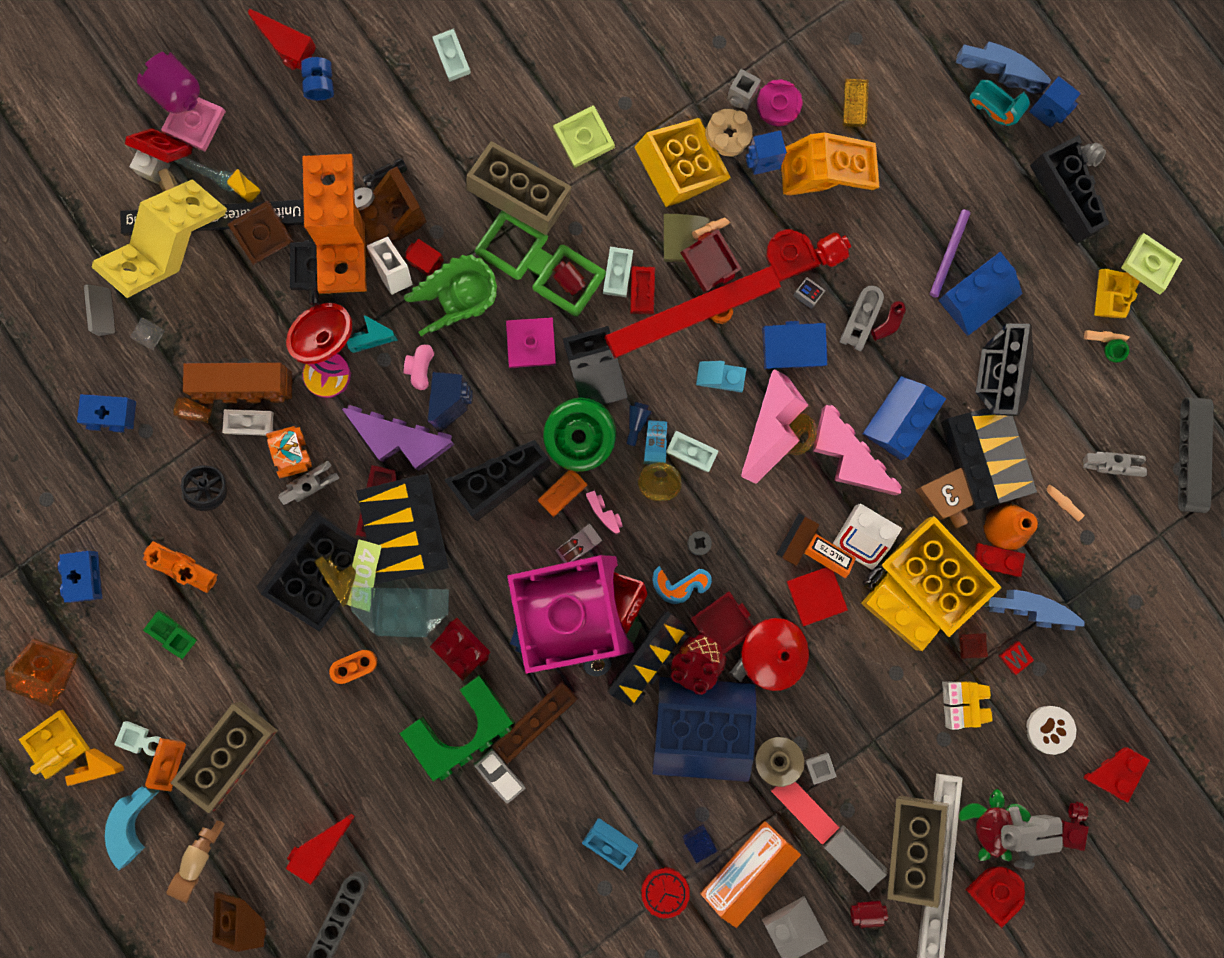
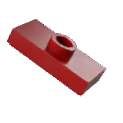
M632 266L630 314L654 315L655 267Z

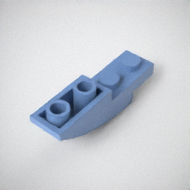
M989 41L984 49L963 45L957 55L956 63L962 64L966 68L982 69L990 74L999 73L998 82L1010 88L1019 87L1027 89L1030 93H1043L1051 81L1036 64L1023 55Z
M1007 590L1006 598L991 597L983 605L984 607H990L989 612L1004 613L1005 609H1011L1015 615L1028 616L1029 611L1028 621L1036 622L1037 627L1051 628L1052 624H1060V629L1075 631V626H1084L1085 623L1074 612L1054 600L1026 591Z

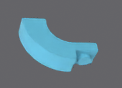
M141 786L131 797L128 795L119 799L112 808L105 827V844L108 855L118 870L127 866L145 848L136 835L135 822L140 811L157 795L159 790Z

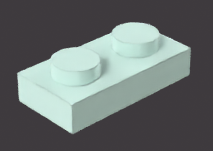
M454 29L432 37L449 82L471 74Z
M610 247L603 294L626 297L633 250Z
M676 431L666 453L708 473L718 454V450Z

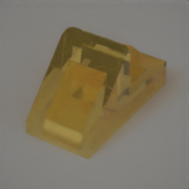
M322 556L314 562L341 605L345 606L348 603L356 571L352 566H349L339 573L332 560L327 563Z

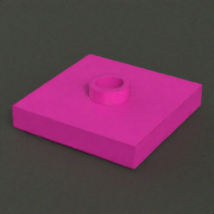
M553 318L506 321L509 368L556 365Z

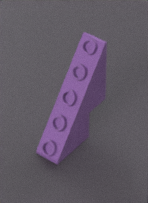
M348 405L347 409H342L381 462L386 461L402 450L414 468L419 471L455 445L451 441L452 436L446 433L438 432V435L429 433L430 429L419 425H416L415 429L407 427V422L395 418L390 422L384 420V415L371 412L370 415L361 413L362 409Z

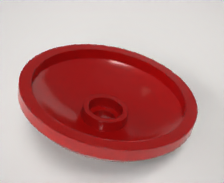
M323 303L309 308L293 322L286 338L288 352L295 360L304 364L320 363L332 358L346 345L352 332V318L344 307L335 303Z
M770 618L759 622L749 631L743 643L742 663L745 672L753 683L763 689L780 691L793 686L802 677L808 664L809 648L803 632L794 623L785 619ZM785 652V658L782 660L781 654Z

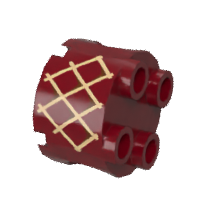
M697 635L696 638H687L672 660L671 678L686 689L700 695L705 694L707 690L716 684L718 676L725 668L727 659L726 655L723 656L721 652L723 648L715 640L704 635Z

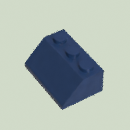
M433 372L428 422L437 431H443L468 410V404L473 402V390H471V386L468 385V382H466L461 374Z

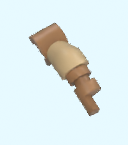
M216 821L212 830L204 827L198 834L199 840H195L193 845H189L185 851L180 870L172 879L167 895L187 904L194 887L199 881V875L209 858L208 853L211 849L209 845L210 843L214 844L225 825L223 822Z

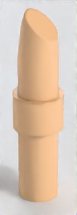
M724 217L707 223L704 227L692 232L693 238L697 240L698 237L706 232L712 233L717 229L724 228L731 222Z
M1086 330L1084 333V339L1101 341L1103 343H1108L1114 339H1121L1126 342L1130 338L1126 335L1108 331Z
M1052 485L1047 486L1049 495L1074 519L1080 521L1085 516L1067 496H1064Z

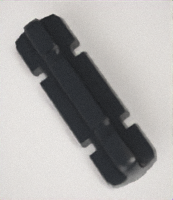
M399 158L393 161L394 164L391 165L389 163L375 170L374 174L368 173L362 178L366 187L372 188L376 186V183H380L387 172L395 167H398L400 173L407 171L404 160Z

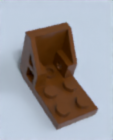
M398 167L389 170L374 189L373 193L376 198L367 208L359 210L365 223L366 258L370 257L367 245L385 237H388L393 244L419 230L427 222Z

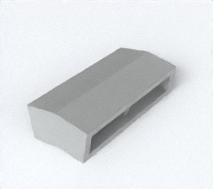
M844 825L822 845L868 892L887 876V868Z

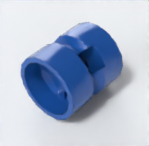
M321 57L304 59L301 62V73L304 79L302 82L304 97L316 101L332 98L334 90L333 81L331 80V62Z

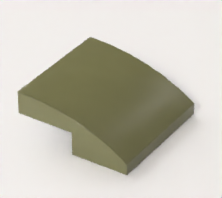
M664 214V262H685L680 252L698 241L693 238L692 232L709 223V218L686 214Z

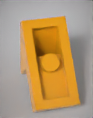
M94 748L85 751L88 765L73 769L74 774L65 776L67 786L122 772L124 767Z

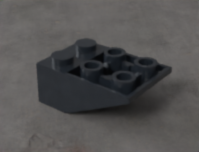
M609 326L563 338L564 348L579 398L592 399L602 405L628 398L618 358L614 359L604 338L610 334Z

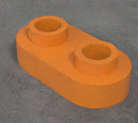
M361 650L335 661L331 665L329 670L330 677L337 684L353 681L374 671L377 666V657L370 650ZM364 657H367L369 659L368 666H364L362 664V659ZM341 667H345L347 669V674L345 676H342L340 674Z

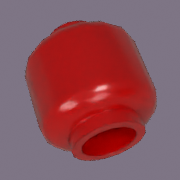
M833 232L817 242L815 252L823 266L834 267L848 259V249L851 248V244L845 235L841 237L838 233Z

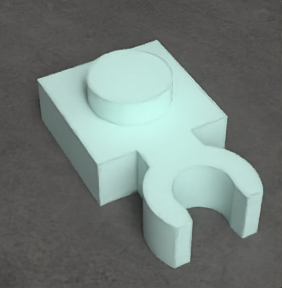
M125 721L114 745L136 754L140 753L143 748L147 755L154 756L156 750L151 748L152 742L158 743L161 737H147L149 729Z

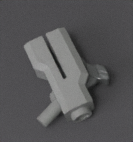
M1011 807L1009 809L1013 824L1004 825L1001 829V844L1004 849L1013 850L1019 854L1020 859L1014 863L1015 867L1032 869L1035 865L1032 862L1035 856L1061 851L1063 848L1062 836L1046 838V836L1062 834V821L1060 817L1037 815L1031 816L1030 820L1025 822L1022 820L1019 807Z

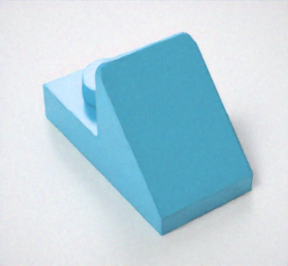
M725 361L699 362L696 385L743 392L746 368L724 365Z

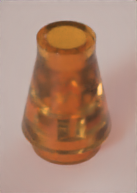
M178 397L173 415L178 416V419L208 423L212 409L206 408L187 397Z

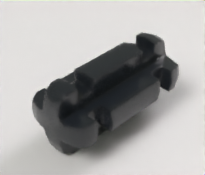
M878 563V567L874 568L866 577L867 580L862 582L870 591L874 590V586L881 582L885 577V573H888L881 566L882 563Z

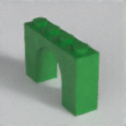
M482 674L460 689V692L477 716L478 728L471 742L456 747L444 744L437 738L423 717L399 733L432 781H435L437 778L443 781L453 773L451 768L459 763L462 767L473 759L471 754L477 749L480 752L484 751L493 744L492 738L496 735L502 738L512 730L510 725L515 721Z

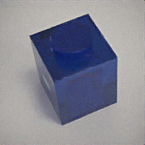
M704 825L682 836L696 863L718 852Z

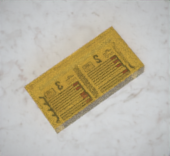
M845 79L842 126L866 127L869 80Z

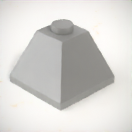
M805 896L762 919L781 958H799L828 942Z

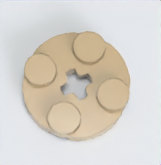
M723 109L715 112L706 127L708 144L724 156L740 154L749 145L752 138V126L747 119L746 113L743 111ZM727 128L733 130L732 137L724 133Z

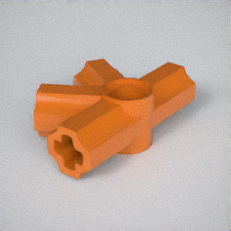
M152 541L143 553V560L147 561L146 565L148 567L165 573L180 584L185 585L188 583L208 593L217 581L218 574L195 563L196 560L177 551L174 552L155 541Z

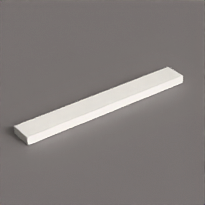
M936 773L933 801L949 803L941 902L939 908L922 905L917 958H944L962 777Z

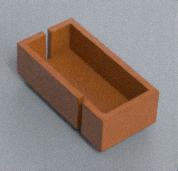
M184 363L183 392L190 395L191 399L199 400V403L212 404L214 400L219 399L223 400V403L231 404L237 403V400H246L247 403H261V399H270L271 403H284L285 399H292V371L282 363Z

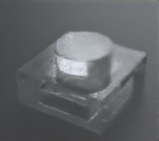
M142 317L130 338L153 350L165 330Z

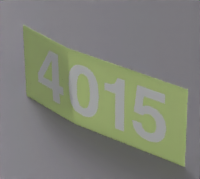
M358 540L352 564L347 605L370 612L376 568L382 546Z

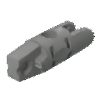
M1097 452L1096 454L1087 453L1085 458H1083V468L1097 470V472L1140 477L1147 476V469L1145 467L1131 466L1134 464H1144L1146 461L1145 456Z
M326 461L286 485L288 489L280 493L278 497L282 504L285 505L294 499L296 502H299L339 479L337 473L331 474L323 480L319 479L318 474L328 470L331 467L330 462ZM304 483H309L311 486L306 487Z

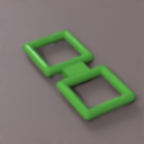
M501 210L475 248V254L516 280H520L528 269L539 276L532 287L536 293L571 315L579 316L606 276V271L565 245H560L554 255H550L541 249L547 241L548 235H544ZM506 220L537 238L517 269L486 250ZM563 256L595 275L575 305L544 287L553 273V269L559 264Z

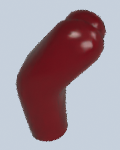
M896 301L892 303L887 320L871 330V335L875 341L890 336L898 330L906 311L903 302Z

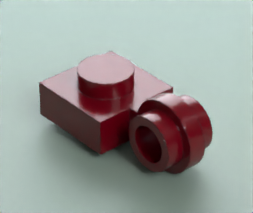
M1081 802L1071 803L1068 809V815L1072 820L1071 822L1062 820V834H1059V836H1062L1063 847L1085 851L1089 827L1080 824V822L1087 819L1088 807L1084 806Z

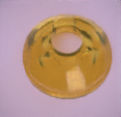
M801 412L789 426L799 440L804 432H808V439L802 444L799 441L788 452L791 455H801L813 446L817 437L815 421L809 415Z
M652 463L643 468L640 473L638 487L641 493L651 500L667 501L677 496L681 490L682 480L680 473L669 464ZM661 470L666 472L667 476L665 478H658L654 473Z

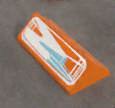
M764 821L700 894L721 918L737 928L801 854L773 827Z

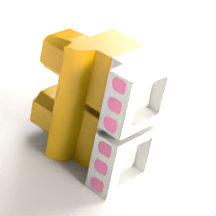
M971 681L942 682L944 704L949 705L944 706L946 728L955 730L967 727H981V724L992 722L991 709L980 708L979 699H990V686L980 685Z

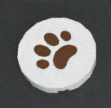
M1039 707L1031 713L1027 720L1028 740L1034 748L1043 753L1053 755L1063 753L1072 746L1076 738L1074 719L1067 711L1060 707Z

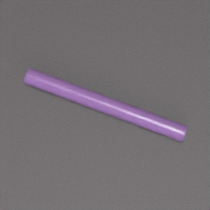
M962 210L930 291L929 295L932 297H939L969 219L970 212L968 210Z

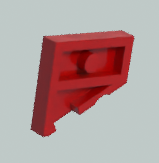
M1124 747L1115 753L1113 758L1101 763L1098 769L1092 773H1087L1083 779L1128 803L1150 760L1130 748Z

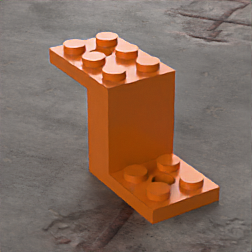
M353 155L303 156L304 227L317 245L319 294L367 291L365 223L355 205ZM327 175L335 176V181L331 185H324L322 183L323 178ZM340 263L348 265L347 271L343 274L336 273V266Z

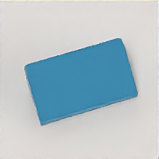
M599 818L582 842L583 845L620 870H623L629 863L638 847L637 843Z

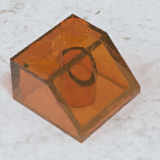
M33 638L5 670L6 690L51 707L65 690L78 659V654Z

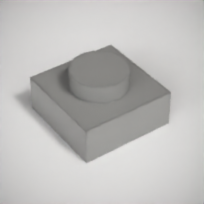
M829 753L804 760L812 784L815 785L837 777Z

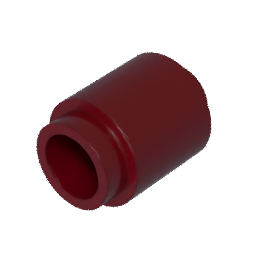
M562 261L553 269L556 274L552 277L566 293L569 292L572 296L586 285L583 280L584 277L570 261L567 264Z
M881 901L856 902V905L850 906L853 926H859V928L884 926V921H888L887 908L885 905L882 906Z

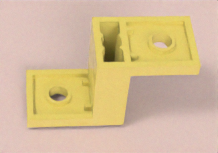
M193 179L140 202L130 243L94 260L92 268L128 298L179 272L191 232L224 216L227 208Z

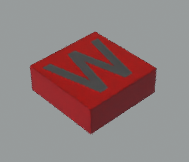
M1019 641L1013 643L999 655L1013 675H1017L1034 661Z

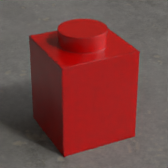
M420 239L415 244L411 243L405 253V259L408 264L426 276L432 275L444 262L441 253Z

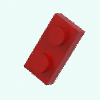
M978 543L976 544L974 559L985 570L1021 577L1025 554Z

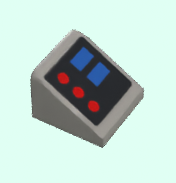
M806 277L793 296L812 309L826 290Z

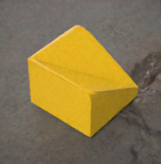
M239 169L227 180V184L232 190L248 203H251L261 191Z

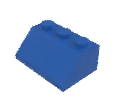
M999 252L948 291L938 301L963 332L969 336L1022 295L1015 269L1004 255Z
M900 377L862 435L898 459L903 460L910 455L946 398L927 385Z

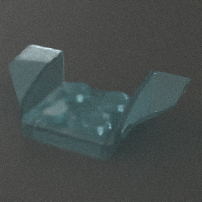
M352 587L351 611L377 636L427 637L449 613V589Z

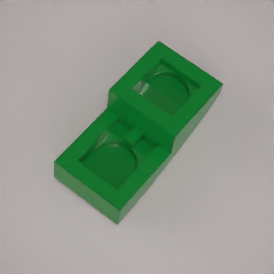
M161 610L156 612L143 629L144 632L162 643V647L181 660L197 641L191 633Z

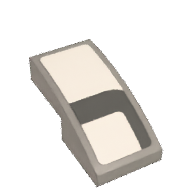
M493 748L474 763L479 773L506 804L525 789V785L509 769L508 765Z

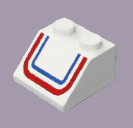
M860 503L854 506L833 544L854 556L857 562L874 570L890 550L902 528Z

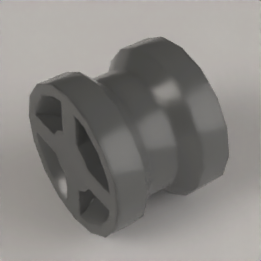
M703 531L694 532L687 540L688 550L698 556L706 554L712 546L710 536Z

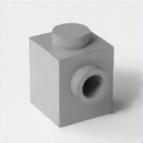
M740 69L729 89L727 100L733 106L747 110L758 92L761 79Z

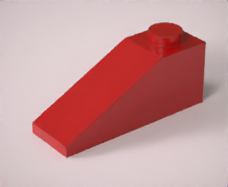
M249 8L247 13L253 23L283 60V64L293 70L296 68L301 70V62L304 59L311 58L316 49L312 38Z
M353 814L348 815L302 844L299 848L294 847L287 858L290 862L286 869L311 885L317 879L355 816Z

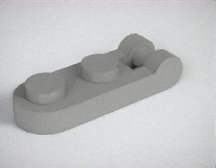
M867 286L862 290L840 338V343L844 345L848 343L855 346L854 349L862 351L883 303L884 296L880 288L877 286ZM853 329L861 332L859 338L851 335Z

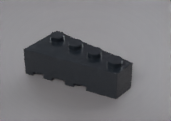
M1080 135L1041 154L1030 165L1077 244L1109 225L1101 198L1096 194L1094 188L1096 182L1093 175L1090 176L1087 167L1088 159L1086 153L1083 154L1080 146L1082 143Z
M533 440L506 452L502 456L489 459L484 464L474 468L471 467L459 475L451 476L444 480L469 514L476 521H479L551 466L552 462L538 443Z

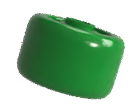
M588 398L567 400L552 411L545 423L543 432L545 448L552 460L567 470L577 472L592 470L604 463L614 448L616 441L614 419L610 412L597 401ZM575 430L585 432L586 439L583 442H578L573 438Z

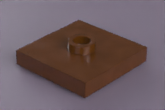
M269 200L227 224L253 265L294 242Z

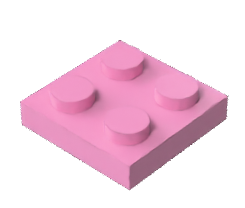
M198 97V103L192 110H186L178 114L169 113L161 131L166 135L206 152L226 111L222 107Z

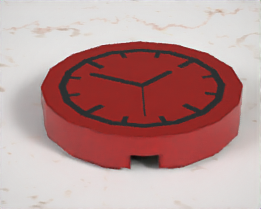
M664 867L651 871L645 877L641 886V898L645 908L652 915L659 918H672L679 915L688 904L690 889L686 878L679 871L670 867Z

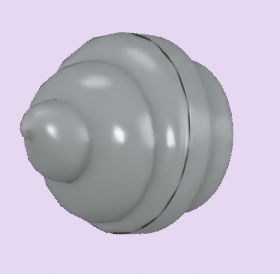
M1093 143L1081 146L1083 154L1086 153L1088 166L1093 165L1095 167L1101 163L1106 154V150L1103 149L1101 144Z

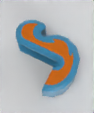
M658 566L653 572L652 583L656 593L665 602L678 604L683 603L690 597L693 588L697 589V593L707 591L711 586L712 579L710 573L703 569H698L672 586L661 567Z

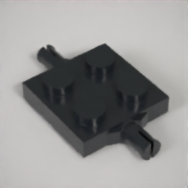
M310 236V240L290 243V289L308 291L309 305L314 306V304L319 305L317 245ZM339 264L336 266V273H339Z

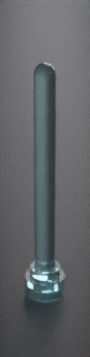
M186 157L173 161L215 180L219 188L228 192L232 191V188L227 184V180L233 173L229 171L217 172Z

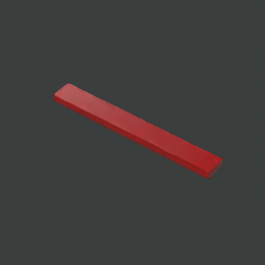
M769 266L610 333L604 338L614 359L773 292L779 289L781 285L772 266Z

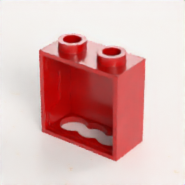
M614 572L613 589L617 613L623 631L627 634L648 593L644 582Z

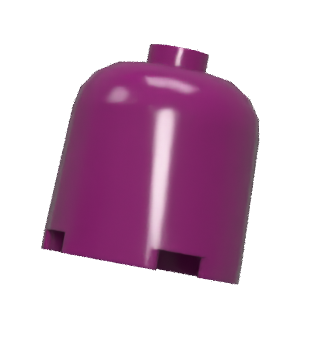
M160 52L145 63L148 69L144 72L143 76L140 73L138 74L137 84L163 109L170 113L178 114L186 110L190 111L197 105L200 93L199 83L193 74L171 52H169V55Z

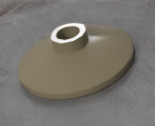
M784 737L771 738L765 741L757 751L755 759L756 769L765 782L778 787L788 786L801 776L804 769V756L799 746L792 740ZM777 757L783 759L784 763L782 766H776L775 759Z

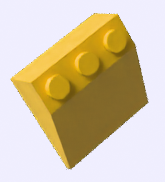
M700 118L647 132L634 147L665 207L684 202L731 178L717 150L708 144L706 129Z
M886 573L881 582L874 587L875 589L867 595L861 604L915 650L923 651L939 632L940 628L890 574Z

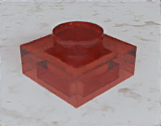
M986 633L959 634L962 659L988 657Z

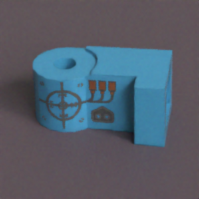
M648 420L643 464L665 466L667 446L666 421Z

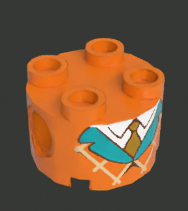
M292 426L266 433L274 466L278 468L277 474L279 479L306 472L308 468L312 467L307 450L302 449V446L306 445L300 427Z

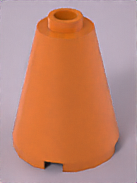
M1001 504L988 512L984 533L987 540L994 547L1012 551L1021 548L1027 543L1036 531L1038 522L1032 513L1017 505Z

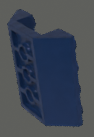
M659 677L656 742L652 774L749 782L754 758L757 711L755 684L717 681L705 694L700 695L686 689L680 683H676L671 677Z

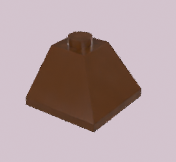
M219 891L214 892L212 942L236 952L264 947V938L266 936L265 921L245 900Z

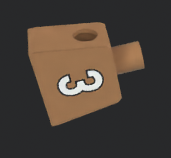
M962 468L915 489L938 520L950 517L955 529L968 523L963 509L973 505V501Z

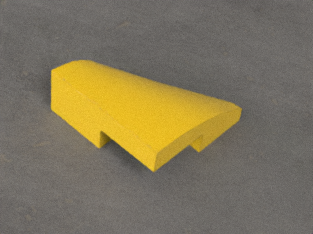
M1100 269L1094 316L1126 318L1130 311L1131 303L1135 301L1138 295L1135 290L1140 281L1127 272Z

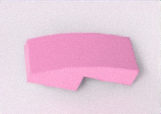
M595 490L586 493L588 502L598 519L615 535L620 534L619 528L623 527L619 514L614 515L612 510L603 513L602 509L606 507L601 494L597 496Z

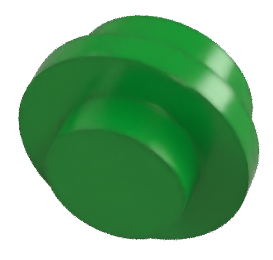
M1121 339L1111 340L1105 347V356L1111 362H1122L1129 354L1128 344Z

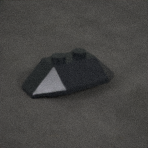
M1006 323L1002 330L982 348L976 394L994 415L1019 416L1028 400L1034 358L1031 324Z

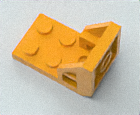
M823 132L810 134L785 147L787 153L781 166L784 195L823 191L839 184L868 190L880 188L876 143Z

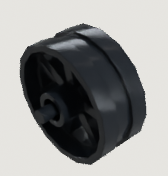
M200 465L193 467L182 478L181 490L184 500L191 508L197 511L213 510L220 506L226 498L227 487L224 475L212 466ZM203 475V478L196 479V477ZM210 475L214 476L215 478L209 481L207 479V476ZM190 481L197 486L186 488ZM221 481L222 489L212 487ZM197 493L194 500L189 498L187 494ZM212 493L219 494L213 499L210 497ZM201 497L204 499L207 498L208 501L203 502L200 501Z

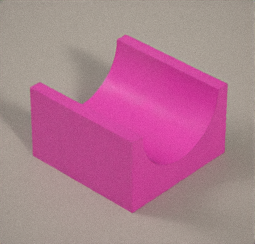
M600 555L508 575L526 674L635 652L633 642H630L626 637L617 613L613 589V574L615 567L618 566L615 556Z

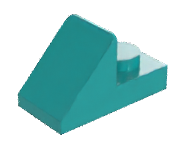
M364 315L369 333L358 332L351 335L352 338L348 339L347 346L352 353L397 341L398 339L392 330Z

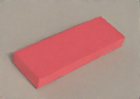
M796 782L784 787L774 786L770 790L822 845L839 829L838 825Z

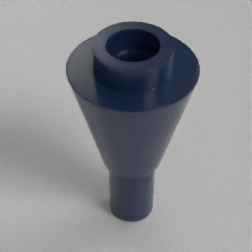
M635 402L634 406L629 405L630 432L626 444L636 445L638 434L652 412L648 410L649 405Z

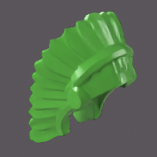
M472 254L468 256L462 255L458 259L452 258L449 264H443L440 270H436L432 275L427 276L426 281L419 282L418 286L412 288V292L404 295V300L416 302L433 300L439 297L446 315L420 330L418 333L420 336H423L428 332L432 333L445 326L448 327L462 319L484 314L485 310L491 307L495 301L497 284L493 271L481 258H475Z

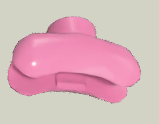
M420 345L417 347L414 356L407 355L405 358L404 374L411 375V384L418 390H425L429 386L427 371L429 362L434 356V351L430 345Z

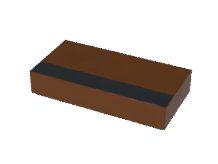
M798 513L775 555L797 566L819 524Z

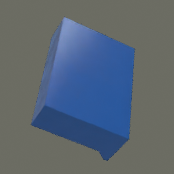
M787 321L785 325L762 327L764 370L827 366L826 323L799 324V321Z

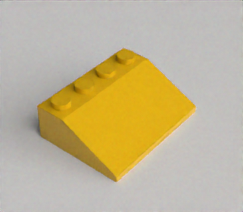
M935 516L923 521L881 565L948 637L1002 588Z

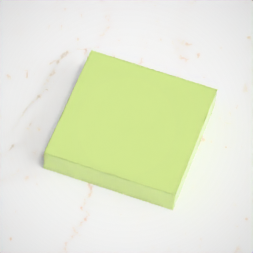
M594 105L553 125V130L574 168L615 148V144Z
M1143 233L1137 239L1121 269L1160 295L1166 290L1182 259Z

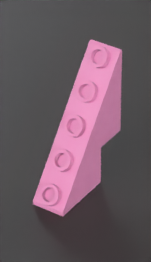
M775 369L772 371L741 474L743 478L756 484L800 441L789 424L808 406L789 377Z
M833 405L824 406L821 411L812 451L839 458L834 481L891 495L901 494L902 487L899 482L886 474V467L878 459L875 461L870 455L871 450L863 441L859 442L854 436L856 434L854 429L848 423L844 424L839 418L841 416L839 411Z

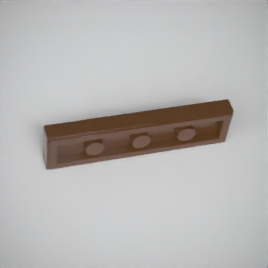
M562 680L512 726V730L499 738L491 747L508 764L579 698Z

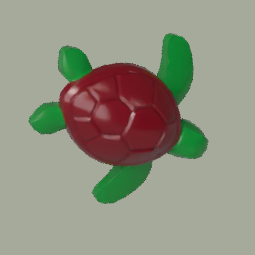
M995 789L989 798V809L977 803H970L961 809L959 819L960 821H966L971 818H979L976 824V834L983 846L978 852L980 861L988 860L991 855L1001 857L1005 861H1011V852L1008 849H1004L1001 844V829L1004 825L1013 824L1009 809L1011 807H1019L1022 820L1028 822L1031 816L1027 809L1019 804H1010L1004 809V795L1000 790Z

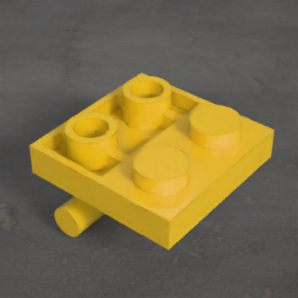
M59 710L19 739L35 763L30 767L31 772L34 775L41 772L45 779L51 778L83 755L85 751L90 750L64 710Z

